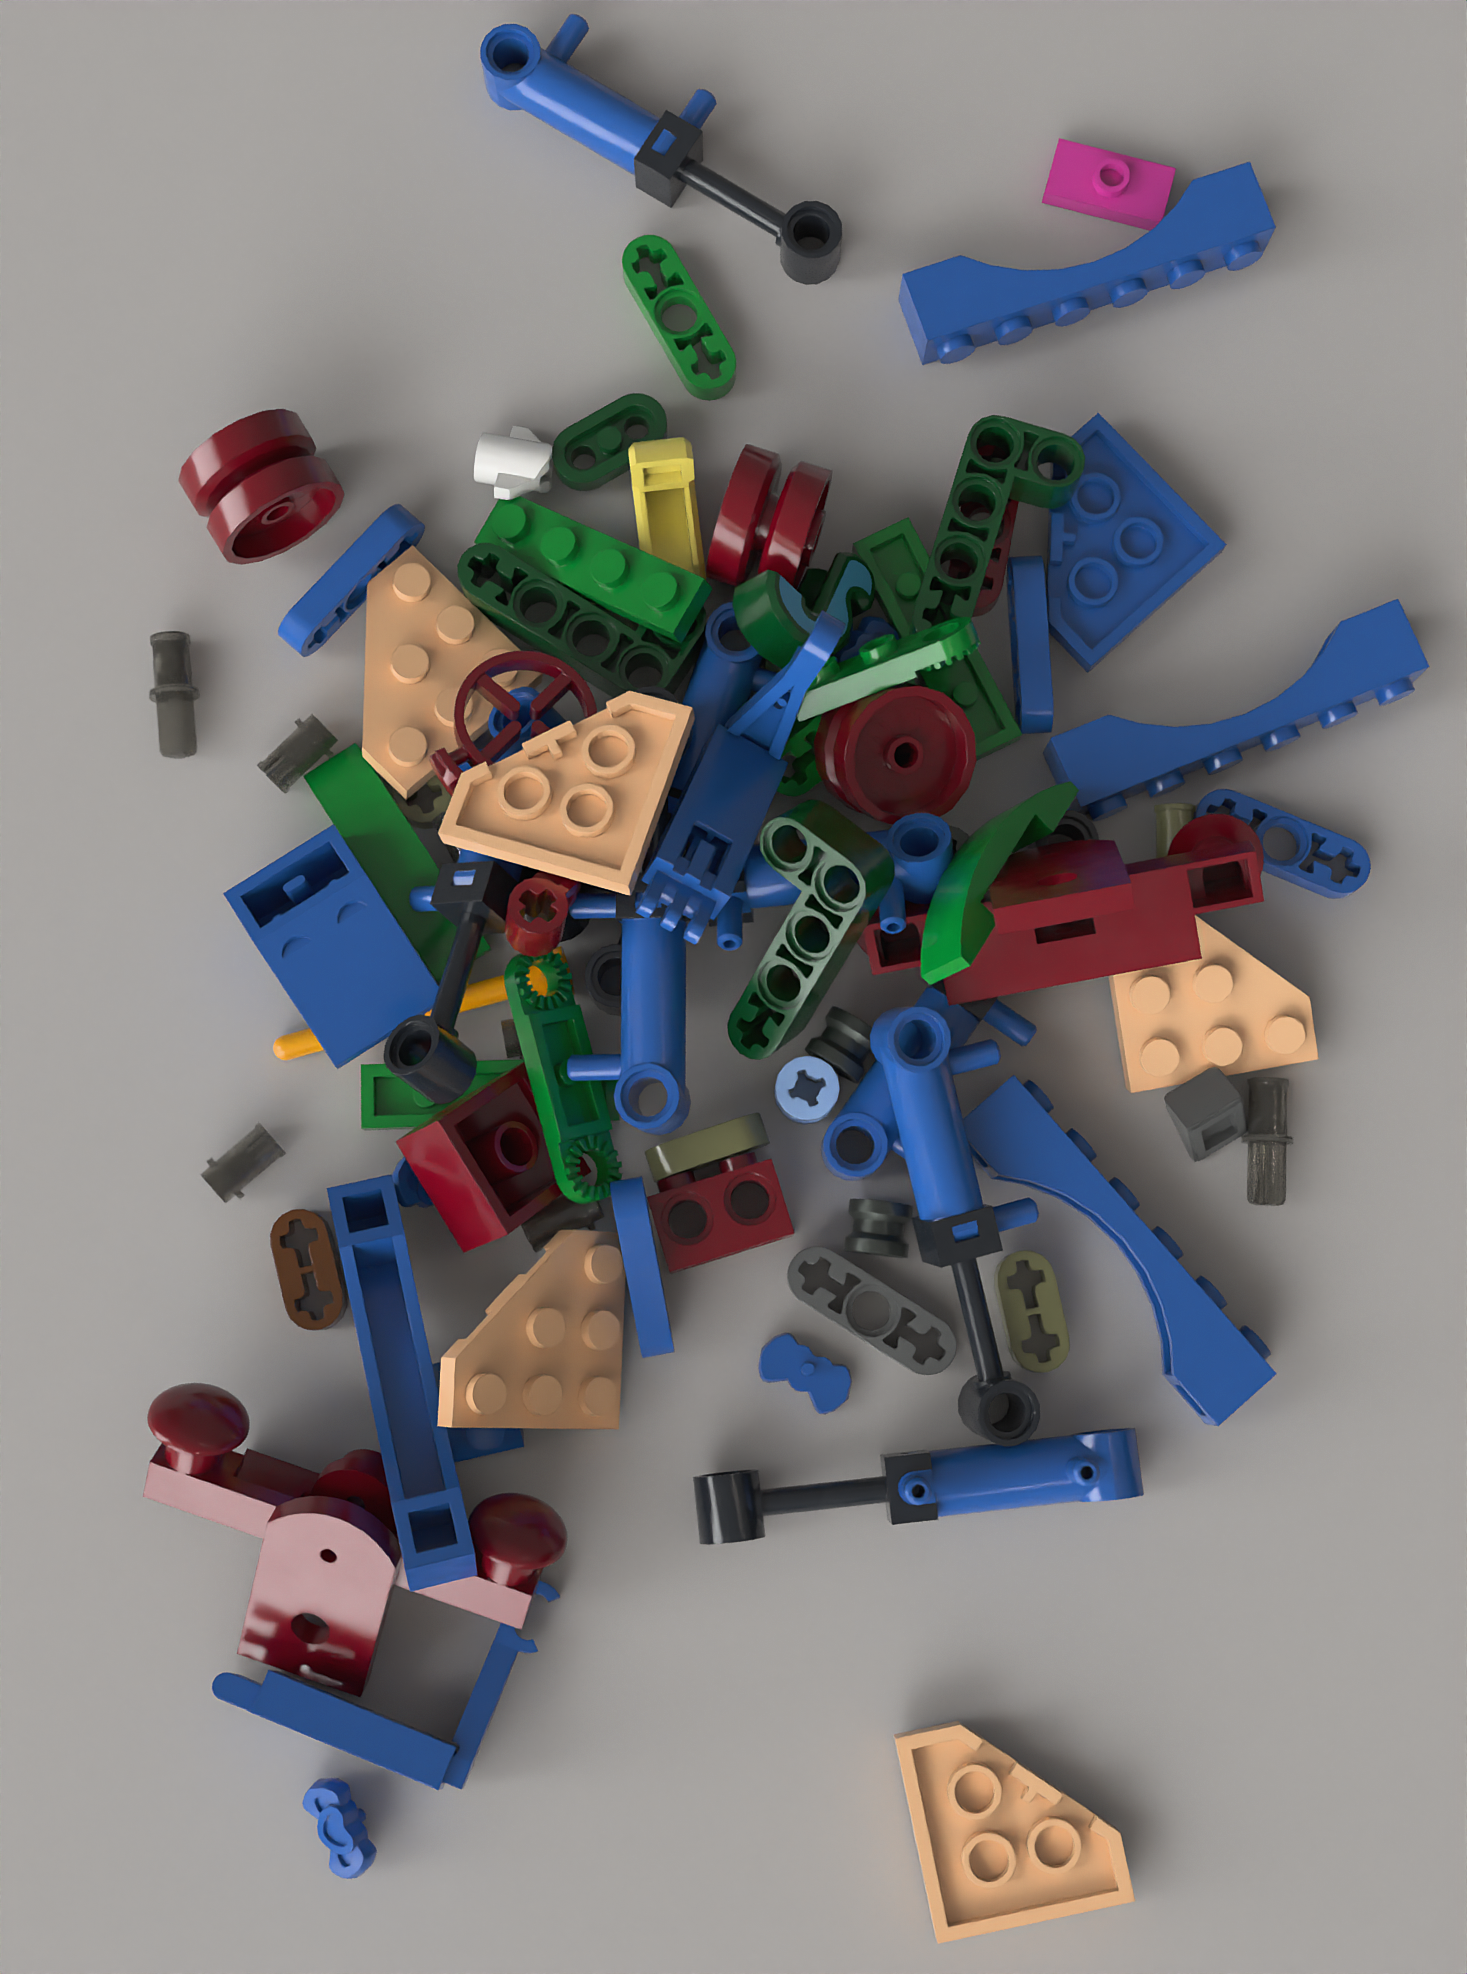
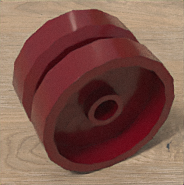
M274 409L241 418L209 437L193 451L181 467L178 481L199 516L209 518L206 528L229 563L240 565L255 563L286 552L308 539L327 524L341 506L345 495L341 484L326 460L314 456L317 448L296 412L286 409Z
M746 444L738 458L722 502L709 550L706 577L738 586L748 578L760 552L762 557L758 575L766 570L777 571L797 590L806 566L809 567L819 542L826 517L824 508L828 498L833 470L800 461L791 469L781 495H777L782 470L779 453Z
M908 682L824 712L814 739L816 769L827 791L847 808L891 825L904 816L915 813H930L941 817L952 810L969 788L977 761L975 733L963 709L943 692Z

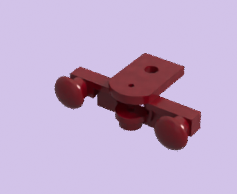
M1207 814L1191 820L1177 832L1170 843L1167 856L1124 864L1115 840L1060 842L1011 854L981 900V903L994 915L996 926L971 966L943 979L948 1005L1202 959L1195 919L1196 914L1264 902L1260 878L1263 870L1264 854L1257 834L1249 825L1236 817L1226 814ZM905 900L906 927L895 934L887 933L881 929L878 906L857 941L860 948L869 956L872 975L921 966L922 938L930 903L914 904Z
M185 1383L163 1391L154 1399L147 1414L148 1426L153 1435L161 1442V1445L149 1462L143 1497L263 1539L237 1654L361 1698L370 1679L394 1586L409 1590L381 1453L370 1449L353 1450L343 1458L331 1462L320 1474L248 1448L243 1455L232 1450L240 1446L247 1438L250 1420L246 1408L237 1397L225 1389L205 1383ZM500 1493L490 1496L477 1504L468 1519L478 1575L413 1592L522 1630L536 1595L543 1569L562 1557L567 1547L568 1535L562 1518L544 1501L522 1493ZM302 1613L314 1614L323 1619L328 1626L315 1625L309 1622Z

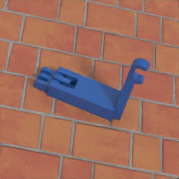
M822 610L806 642L802 647L798 645L791 661L731 716L724 726L721 724L717 725L699 754L642 876L641 881L648 885L636 909V913L648 919L656 910L658 903H663L667 908L659 926L672 932L683 914L691 919L685 928L683 939L695 945L702 936L709 919L714 920L725 906L734 891L787 768L788 762L781 759L807 689L837 645L846 625L844 622ZM688 842H690V844H689V846H688V848H687V850H686V853H685L684 856L682 857V855H683V853H684V850H685V848H686Z
M542 1581L539 1582L536 1595L543 1596L548 1603L560 1598L558 1592L551 1585ZM504 1623L500 1624L452 1739V1742L458 1745L279 1671L268 1670L263 1683L240 1674L224 1672L214 1679L212 1691L222 1701L436 1790L443 1789L445 1783L462 1790L466 1785L518 1652L531 1654L539 1651L533 1639H522L517 1635L515 1627Z

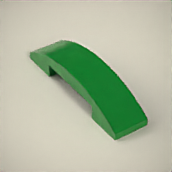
M355 742L303 775V777L438 984H440L457 927L439 911L416 912L409 903V895L414 887L436 885L440 869L372 766L362 757V751ZM483 936L475 960L492 950Z
M1071 781L1042 790L990 819L977 829L958 849L939 880L926 917L921 948V977L929 985L971 966L996 926L994 915L981 903V900L1011 852L1015 853L1054 832L1079 791Z

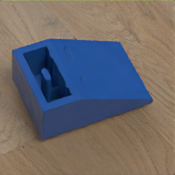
M334 824L223 893L257 949L337 1069L388 1038L391 1032L407 1018L420 1014L424 1015L432 1010L439 986Z

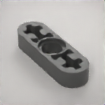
M809 1247L800 1251L790 1262L787 1270V1283L790 1291L799 1301L916 1374L934 1375L942 1372L952 1363L956 1354L957 1343L955 1335L947 1323L835 1252L824 1247ZM820 1258L826 1260L830 1264L827 1275L842 1286L845 1284L847 1273L859 1280V1283L844 1297L840 1314L828 1307V1304L837 1297L830 1291L819 1287L813 1294H809L802 1289L806 1278L798 1270L803 1262L814 1265ZM864 1292L879 1293L889 1304V1318L879 1329L866 1330L860 1327L853 1318V1303ZM902 1308L914 1315L905 1326L919 1334H926L930 1328L935 1329L939 1333L936 1344L943 1349V1352L938 1360L927 1357L921 1364L916 1362L912 1358L916 1347L901 1336L897 1337L894 1349L883 1342V1339L897 1327Z

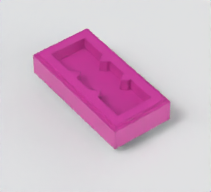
M1059 138L1042 203L1151 231L1164 217L1176 168Z

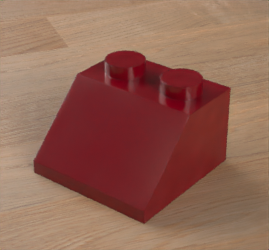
M525 1062L518 1064L439 1111L395 1141L463 1253L510 1234L563 1194L555 1179ZM583 1156L578 1157L580 1164H577L576 1167H580V1172H577L578 1176L582 1175L584 1178L592 1171Z

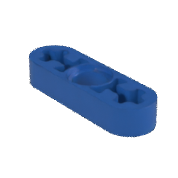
M401 504L389 507L289 610L279 626L278 635L303 657L316 652L367 600V583L412 545L414 547L417 546L424 534L425 525Z
M1041 555L1009 557L1007 561L1006 587L1015 721L1022 734L1051 733L1054 705L1043 559Z
M1230 789L1214 790L1205 795L1196 805L1194 819L1206 815V812L1214 813L1220 806L1230 809V816L1242 820L1247 825L1252 822L1253 817L1259 819L1261 823L1254 829V832L1257 834L1263 848V872L1331 899L1349 896L1363 886L1369 877L1371 869L1370 858L1363 846L1331 830ZM1271 828H1283L1289 831L1296 841V852L1293 858L1280 861L1270 857L1263 846L1265 832ZM1313 841L1319 844V847L1313 852L1312 856L1324 861H1331L1338 854L1346 857L1345 868L1353 872V875H1347L1336 883L1330 879L1332 869L1327 865L1314 860L1307 866L1306 871L1301 870L1299 865L1307 858Z
M639 1176L610 1182L613 1210L642 1358L674 1353L671 1325L643 1177Z

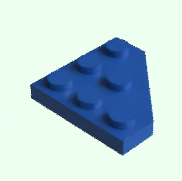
M1099 413L1071 436L1082 447L1085 455L1084 470L1073 497L1065 505L1049 509L1046 582L1048 630L1054 639L1087 673L1220 555L1227 545ZM1050 463V480H1061L1068 477L1066 471L1056 463Z

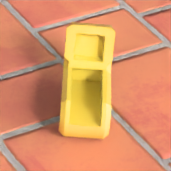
M685 437L634 442L629 447L628 454L640 550L706 580L691 442Z

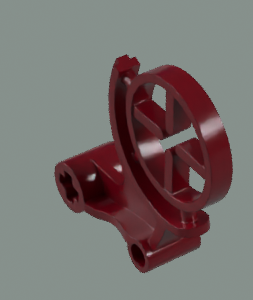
M534 651L502 653L487 659L473 669L462 683L455 701L453 727L458 748L450 753H447L445 748L436 750L435 754L430 755L429 758L438 779L447 792L453 796L459 777L463 773L459 766L466 762L472 768L483 762H486L488 766L495 764L520 738L522 726L520 722L512 721L481 751L476 748L469 737L464 720L466 706L475 691L508 719L516 720L520 713V703L497 684L492 677L518 670L535 671L553 677L555 680L530 705L529 715L531 719L537 720L532 723L530 736L534 738L550 730L539 719L569 690L580 703L585 719L597 713L593 694L580 674L560 659ZM539 870L531 879H526L516 885L509 895L504 929L507 941L513 949L523 955L533 957L547 955L556 949L562 940L568 910L575 903L583 882ZM542 912L548 916V919L545 921L537 916ZM525 913L535 919L531 923L524 919Z

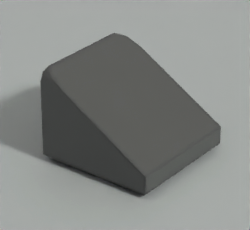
M1217 1067L1209 1068L1170 1091L1164 1097L1170 1117L1189 1156L1194 1162L1206 1158L1248 1131L1243 1098Z

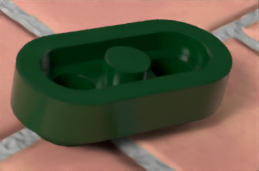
M641 393L627 394L564 429L557 436L552 447L553 465L560 481L571 489L590 491L629 471L628 449L634 442L667 439V417L663 407L657 400ZM633 425H642L647 428L648 433L643 438L633 439L626 434V431ZM583 454L590 455L595 459V463L587 469H579L574 466L573 462L578 456Z

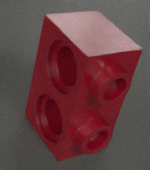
M755 1152L746 1153L719 1162L718 1166L721 1174L696 1181L694 1172L689 1171L656 1182L659 1193L648 1196L647 1200L670 1274L794 1236L795 1232L772 1158L758 1162ZM743 1184H756L768 1196V1208L758 1218H742L734 1212L731 1206L730 1199L732 1193ZM685 1202L699 1205L707 1215L705 1229L698 1236L689 1239L681 1238L674 1234L669 1225V1217L673 1209Z

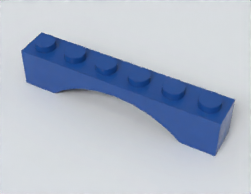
M1246 162L1192 180L1177 205L1151 231L1126 248L1094 262L1063 269L1019 270L989 265L959 255L902 274L898 301L922 365L940 360L942 364H951L965 359L977 347L998 341L999 345H1010L1029 336L1035 328L1054 322L1059 327L1068 326L1084 319L1091 310L1113 304L1115 308L1127 307L1143 299L1149 291L1170 285L1171 289L1188 287L1203 278L1205 273L1227 266L1229 271L1246 268L1262 257L1276 226L1250 162Z
M1396 599L1341 621L1325 639L1311 667L1298 681L1275 699L1246 714L1212 724L1179 727L1143 724L1113 715H1106L1051 737L1043 751V755L1056 785L1071 781L1079 789L1067 810H1074L1083 815L1090 814L1092 821L1096 822L1126 809L1128 805L1125 799L1147 790L1150 798H1156L1180 788L1186 783L1183 778L1184 775L1205 767L1208 775L1227 770L1243 761L1241 752L1262 744L1265 752L1284 747L1301 737L1298 731L1300 728L1318 721L1322 729L1341 724L1358 714L1355 707L1375 698L1379 706L1388 705L1400 700L1415 691L1412 683L1430 666L1399 599Z
M1013 1075L963 1118L972 1157L991 1179L1024 1185L1061 1200L1088 1217L1116 1244L1135 1270L1152 1306L1161 1344L1162 1375L1205 1424L1219 1426L1277 1374L1265 1361L1271 1355L1269 1348L1248 1326L1243 1325L1239 1330L1221 1311L1227 1305L1226 1300L1209 1280L1202 1275L1196 1280L1191 1277L1178 1262L1184 1255L1182 1250L1167 1232L1159 1226H1156L1152 1231L1134 1212L1140 1206V1203L1125 1184L1116 1177H1113L1109 1182L1091 1163L1097 1155L1090 1144L1073 1128H1070L1065 1133L1048 1114L1054 1109V1106L1046 1094L1033 1081L1028 1079L1022 1084Z
M392 1174L327 1188L409 1590L412 1592L477 1576L474 1547L446 1427L437 1426L439 1393Z

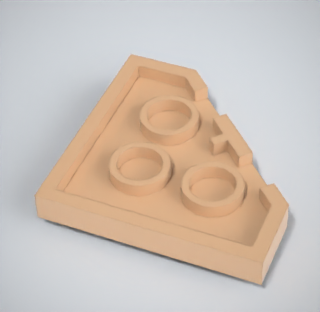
M413 545L367 583L362 757L405 800L436 775L429 761L430 755L435 754V751L441 748H445L447 753L458 748L453 727L454 707L458 691L466 677L473 669L489 658L506 652L521 651ZM518 670L499 674L492 677V679L504 690L510 692L519 687L536 688L542 682L543 673ZM477 691L471 696L464 713L466 729L472 742L489 729V715L494 707Z
M628 691L607 701L606 709L574 725L569 720L522 743L523 750L495 764L488 766L486 762H483L461 773L438 832L442 842L631 896L695 720L693 707Z
M1196 915L1195 919L1202 959L1109 976L1125 1086L1130 1093L1184 1084L1212 1067L1219 1068L1225 1076L1319 1059L1310 997Z
M575 1229L559 1230L543 1247L546 1253L526 1274H518L485 1310L488 1316L466 1339H458L441 1357L437 1426L452 1428L619 1429L626 1273L617 1232Z
M959 1721L894 1734L933 1928L938 1944L1135 1902L1121 1833L1115 1826Z

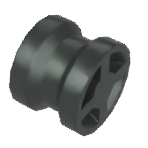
M832 1006L825 1016L827 1027L821 1036L811 1038L805 1051L810 1056L820 1058L828 1063L839 1076L858 1084L865 1073L863 1062L869 1053H873L870 1047L872 1027L851 1013Z
M850 1199L848 1213L854 1219L853 1230L845 1238L844 1251L883 1257L908 1258L909 1244L903 1237L905 1224L912 1219L913 1206L889 1201Z

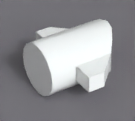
M513 426L510 437L483 432L479 438L475 455L474 480L479 483L494 485V498L512 500L528 492L547 493L552 488V466L550 464L552 446L548 443H542L525 427Z

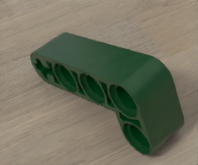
M999 415L981 418L972 426L967 436L914 607L909 635L932 627L940 602L945 605H952L948 621L959 617H970L972 619L1008 498L1039 508L1054 509L1065 505L1073 497L1085 466L1083 449L1074 438L1057 431ZM986 445L997 446L1006 453L1007 459L1001 462H989L981 457L978 449ZM1044 463H1056L1066 471L1068 477L1061 480H1050L1043 476L1038 466ZM968 502H977L987 508L990 516L980 521L971 520L963 515L959 507ZM951 559L961 560L969 565L973 574L964 579H954L946 575L941 565Z
M479 543L468 548L461 555L457 565V576L464 596L491 622L539 652L551 655L565 662L580 674L585 681L612 698H616L628 691L639 689L629 683L628 679L634 670L641 667L656 669L662 675V678L655 687L664 688L674 695L697 660L705 638L706 610L704 606L693 622L696 626L695 629L685 636L682 643L642 625H639L635 631L502 547L492 543ZM495 572L498 573L502 587L491 581H486L481 588L479 587L477 578L480 575L490 579ZM505 591L511 594L509 603ZM537 602H547L557 608L554 616L543 623H534L524 617L526 610ZM590 634H598L609 641L608 647L596 656L581 654L576 649L577 644L583 637Z
M807 800L770 820L762 829L760 836V850L765 861L777 873L800 889L801 893L730 1014L727 1023L728 1036L732 1045L740 1054L749 1059L761 1060L768 1058L806 1028L891 887L895 876V865L889 851L832 806L820 800ZM797 829L804 835L807 846L800 840ZM848 868L856 874L859 885L851 879ZM819 919L825 923L829 934L822 928ZM791 968H792V969L795 971V973L798 975L799 980L794 976V974H793Z

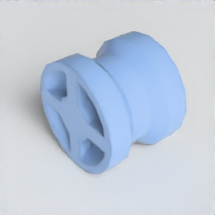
M812 1056L797 1057L785 1064L778 1074L774 1090L776 1105L781 1113L792 1122L804 1125L817 1123L829 1115L837 1102L840 1090L838 1076L833 1068L820 1058Z

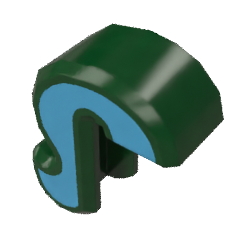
M839 552L835 555L828 571L820 568L807 569L797 590L777 571L766 570L735 587L732 606L737 625L746 640L761 656L783 669L791 661L798 645L802 647L806 642L822 610L846 624L830 657L849 643L853 630L852 618L871 609L876 587L874 576L862 558L853 553Z

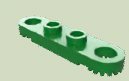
M970 617L955 618L896 640L894 634L884 635L863 645L859 649L860 655L839 663L835 657H829L807 689L797 715L799 722L917 678L920 669H927V671L934 668L939 669L943 667L945 662L947 666L953 664L951 658L953 656L960 661L964 658L963 655H970L981 644L972 619Z
M551 951L547 955L537 957L520 953L514 956L507 964L504 984L555 1179L562 1193L573 1202L588 1204L600 1201L611 1196L610 1182L622 1179L623 1173H619L622 1161H617L616 1156L619 1154L617 1150H614L610 1130H613L600 1080L572 1081L567 1074V1061L571 1055L593 1054L580 1004L576 1005L572 991L573 985L570 984L572 973H567L566 968L569 966L567 961L563 963L560 960L562 956L559 953L554 954ZM532 965L538 967L547 979L548 989L545 997L543 995L537 996V991H531L533 988L532 984H527L530 981V977H526V974L530 973L528 968ZM583 1153L591 1157L596 1165L597 1179L594 1186H588L587 1181L582 1182L583 1176H578L577 1172H580V1167H576L577 1164H580L578 1157H581Z

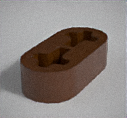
M305 1209L290 1210L276 1220L270 1233V1246L285 1309L289 1318L298 1327L312 1331L327 1330L335 1326L344 1317L348 1306L347 1291L333 1233L328 1222L320 1214ZM302 1221L304 1228L317 1230L318 1240L308 1244L312 1265L305 1267L299 1249L287 1248L285 1242L286 1237L295 1234L294 1223ZM313 1273L319 1291L331 1292L333 1296V1303L324 1306V1318L320 1320L316 1319L314 1312L302 1311L300 1307V1300L310 1295L306 1275Z

